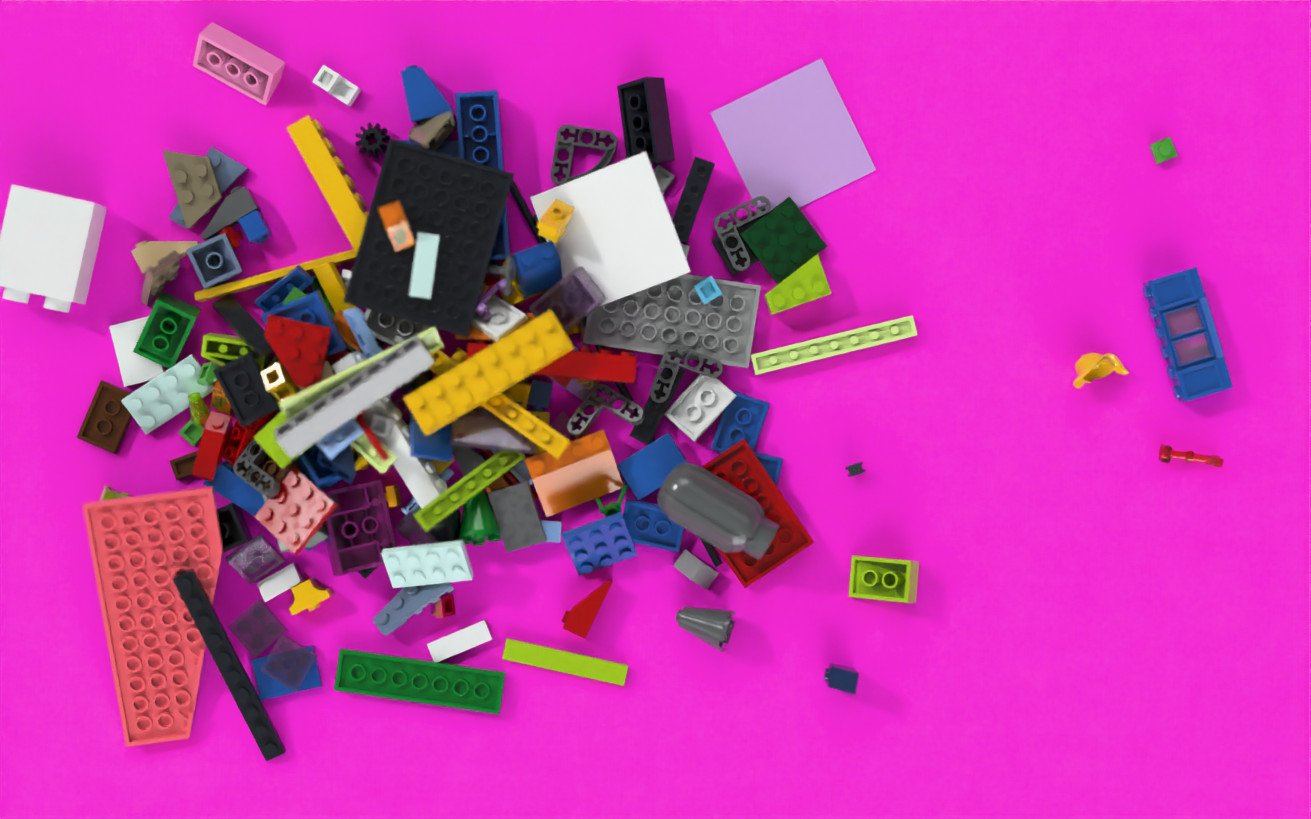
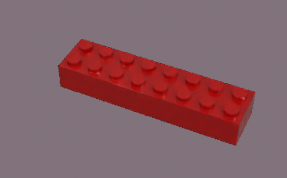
M474 339V343H468L466 360L491 346L490 342ZM579 348L578 352L570 351L532 375L637 384L639 359L631 352H621L620 355H614L612 351L600 350L599 354L593 353L591 349Z

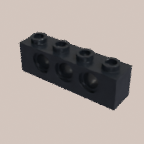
M698 157L694 158L672 219L679 241L685 245L715 163Z

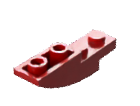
M275 412L244 427H241L239 421L236 420L222 458L234 466L258 430L264 424L272 421Z

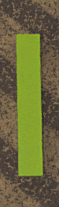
M513 440L413 516L425 532H427L526 458V456Z
M511 638L506 639L502 657L504 660L621 686L625 684L629 666L628 664Z

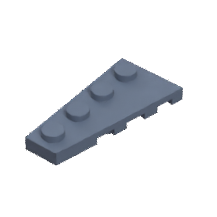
M213 147L210 148L205 156L211 159L221 194L248 170L247 167ZM178 202L169 219L187 229Z
M450 582L404 587L372 621L380 632L387 636L408 622L409 617L414 614L418 615L424 611L423 608L431 602L433 604L441 599L440 596L446 592H452L455 588Z

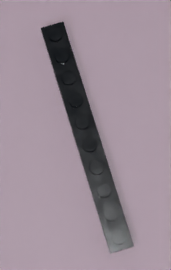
M192 568L174 576L172 580L265 760L268 761L284 754L286 749L194 569Z

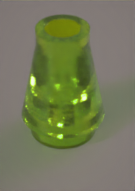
M199 392L192 393L188 396L191 421H194L195 425L205 424L210 415V410Z

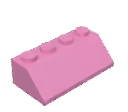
M211 22L199 34L192 66L266 105L282 78L286 62Z

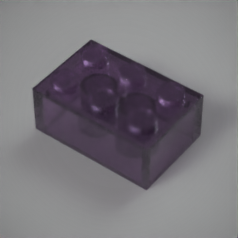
M581 266L571 271L528 308L536 318L552 310L567 333L608 299Z

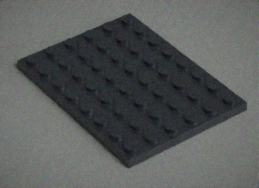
M390 138L343 302L468 337L514 174ZM399 201L415 244L417 243L418 232L440 235L431 299L409 296L416 245L395 252L379 208Z

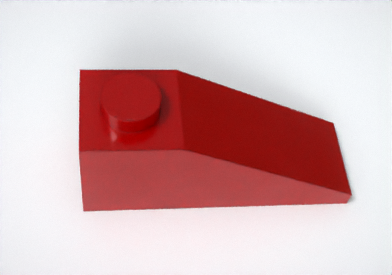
M210 412L203 430L192 477L213 482L233 430L231 416Z
M608 579L574 605L571 611L566 610L561 622L565 623L563 629L585 639L613 580Z

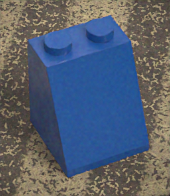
M411 65L405 67L404 71H400L410 119L414 125H419L423 120L446 112H451L454 119H457L450 105L422 67Z

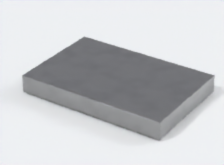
M529 481L488 492L506 552L547 541Z

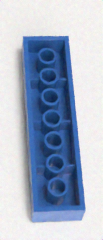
M498 91L455 93L460 159L505 171ZM507 201L490 261H506L507 256L511 254Z

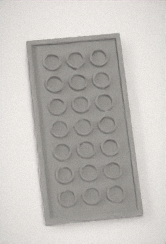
M683 274L588 310L583 343L663 355L667 346L676 344L715 358L722 365L749 368L761 286L713 278L722 294L703 304L693 286L708 277ZM674 348L673 351H668V354H670L671 357H679L683 359L688 353L687 351H684L683 355L679 354L677 352V348ZM691 355L688 358L690 360L700 361L699 357L696 355Z

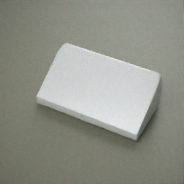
M292 563L258 582L257 585L263 600L267 602L304 580L295 564Z

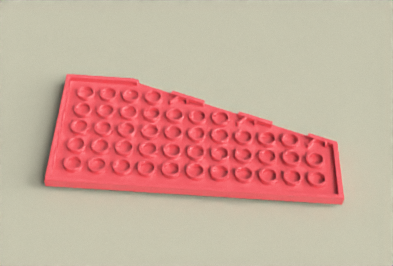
M213 486L86 502L83 504V511L126 747L188 739L191 735L206 644L172 579L174 576L193 568L213 606L223 551Z

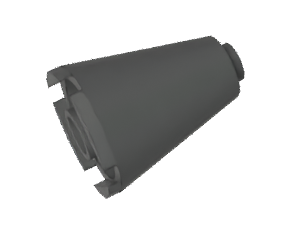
M684 607L683 610L679 609L676 621L680 628L718 651L723 652L725 648H722L723 643L728 644L735 621H732L731 618L732 616L736 617V612Z

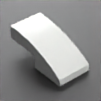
M324 64L312 81L349 107H351L361 92L359 87Z

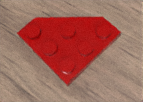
M268 315L264 336L296 386L308 389L322 381L332 328Z

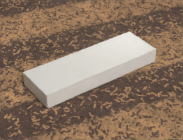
M482 620L427 643L433 661L440 662L488 642L493 637L486 621Z

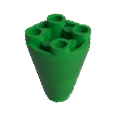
M484 489L463 505L459 541L463 540L464 544L473 542V546L485 545L487 540L489 542L501 541V533Z

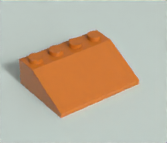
M603 429L570 441V444L559 459L547 451L524 459L546 517L614 492L624 486Z

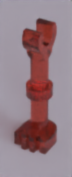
M1162 444L1159 450V460L1164 463H1169L1170 459L1175 458L1185 460L1187 463L1194 461L1222 467L1224 460L1217 455L1196 454L1190 450L1186 452L1173 450L1170 445Z

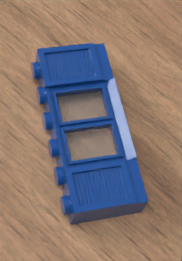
M1197 267L1144 282L1142 292L1150 305L1148 308L1149 315L1155 321V335L1162 344L1160 351L1168 364L1166 371L1168 377L1173 381L1174 387L1172 390L1175 398L1179 402H1187L1232 388L1233 385L1224 359L1225 356Z

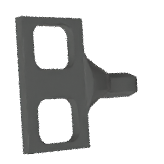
M513 254L507 256L506 266H499V263L496 261H489L487 273L506 276V296L511 293L512 282L516 277Z

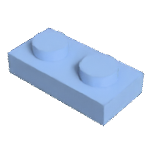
M349 419L339 429L325 435L316 445L331 460L361 436L363 430L353 419Z

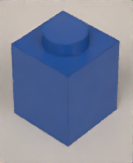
M258 210L238 219L251 243L262 244L269 240L268 236L272 235L262 213Z

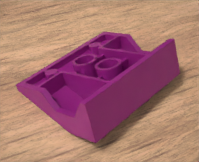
M381 479L324 492L337 504V507L324 522L329 535L325 541L333 575L342 576L351 572L385 565L381 555L383 549L396 548L397 546Z

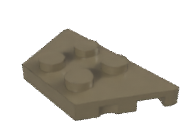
M162 151L186 227L191 229L202 216H205L214 205H217L223 199L211 159L204 156Z
M176 251L159 260L157 263L159 265L155 269L151 266L146 269L141 302L146 306L152 302L169 282L175 280L179 275L178 269L181 266V255Z

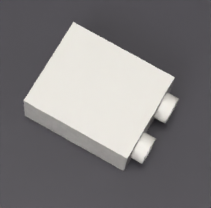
M12 184L0 234V286L4 287L2 298L28 304L30 293L46 296L44 308L66 313L70 311L71 302L86 305L107 207L94 202Z

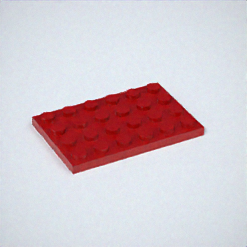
M744 438L701 466L754 498L763 509L764 516L779 525L774 538L759 560L744 551L724 552L718 548L744 588L750 586L814 543Z

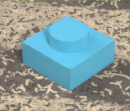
M712 276L693 286L703 304L722 294Z

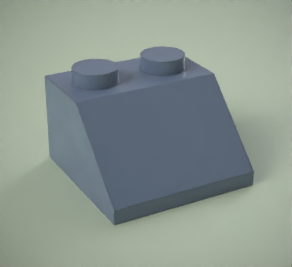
M226 233L186 250L204 289L219 286L243 272Z

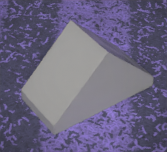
M686 549L673 565L686 577L706 590L719 574V572Z

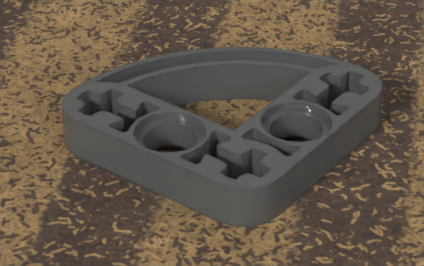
M572 125L561 126L557 132L551 168L553 183L560 186L607 167L616 151V136L609 131ZM569 130L570 134L576 135V131H580L578 143L574 142V137H568V140H564V136L561 133ZM584 133H591L593 135L591 143L585 144L582 142L581 137ZM596 134H601L599 139L604 140L607 136H610L614 143L609 144V147H605L604 142H599V146H595L597 141ZM575 147L606 151L602 159L591 170L581 175L570 177ZM567 150L569 158L566 161H560L557 157L559 151ZM556 163L568 165V168L563 167V175H566V178H562L561 181L554 177L555 174L559 173L560 169L559 166L555 167Z

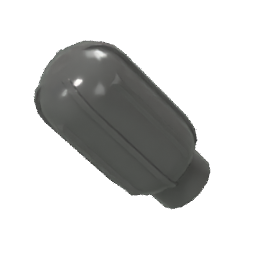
M682 463L674 467L665 478L658 493V506L670 520L724 552L744 551L759 560L770 545L779 527L778 524L764 516L763 509L754 498L701 466L692 463Z

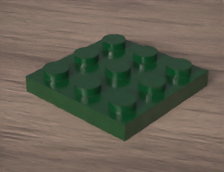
M790 196L740 234V237L777 285L827 247Z

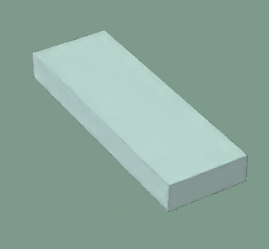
M418 232L410 297L431 299L440 235Z

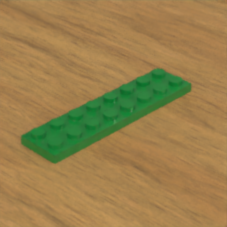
M340 648L334 690L500 714L506 672Z

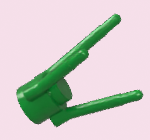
M627 482L624 483L617 503L611 502L604 507L600 498H595L600 508V513L604 514L605 517L622 511L621 506L627 491Z

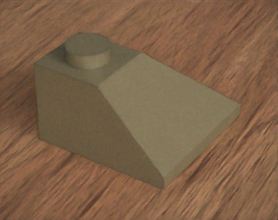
M446 112L423 120L419 125H414L409 131L408 138L410 143L437 151L456 129L453 114Z

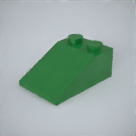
M162 291L154 304L133 352L168 369L175 365L202 309Z

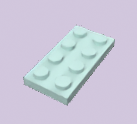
M191 354L123 398L121 402L147 435L213 392L215 384L202 386L196 383L202 366L194 355Z
M463 540L383 549L381 553L393 588L468 581L474 577Z

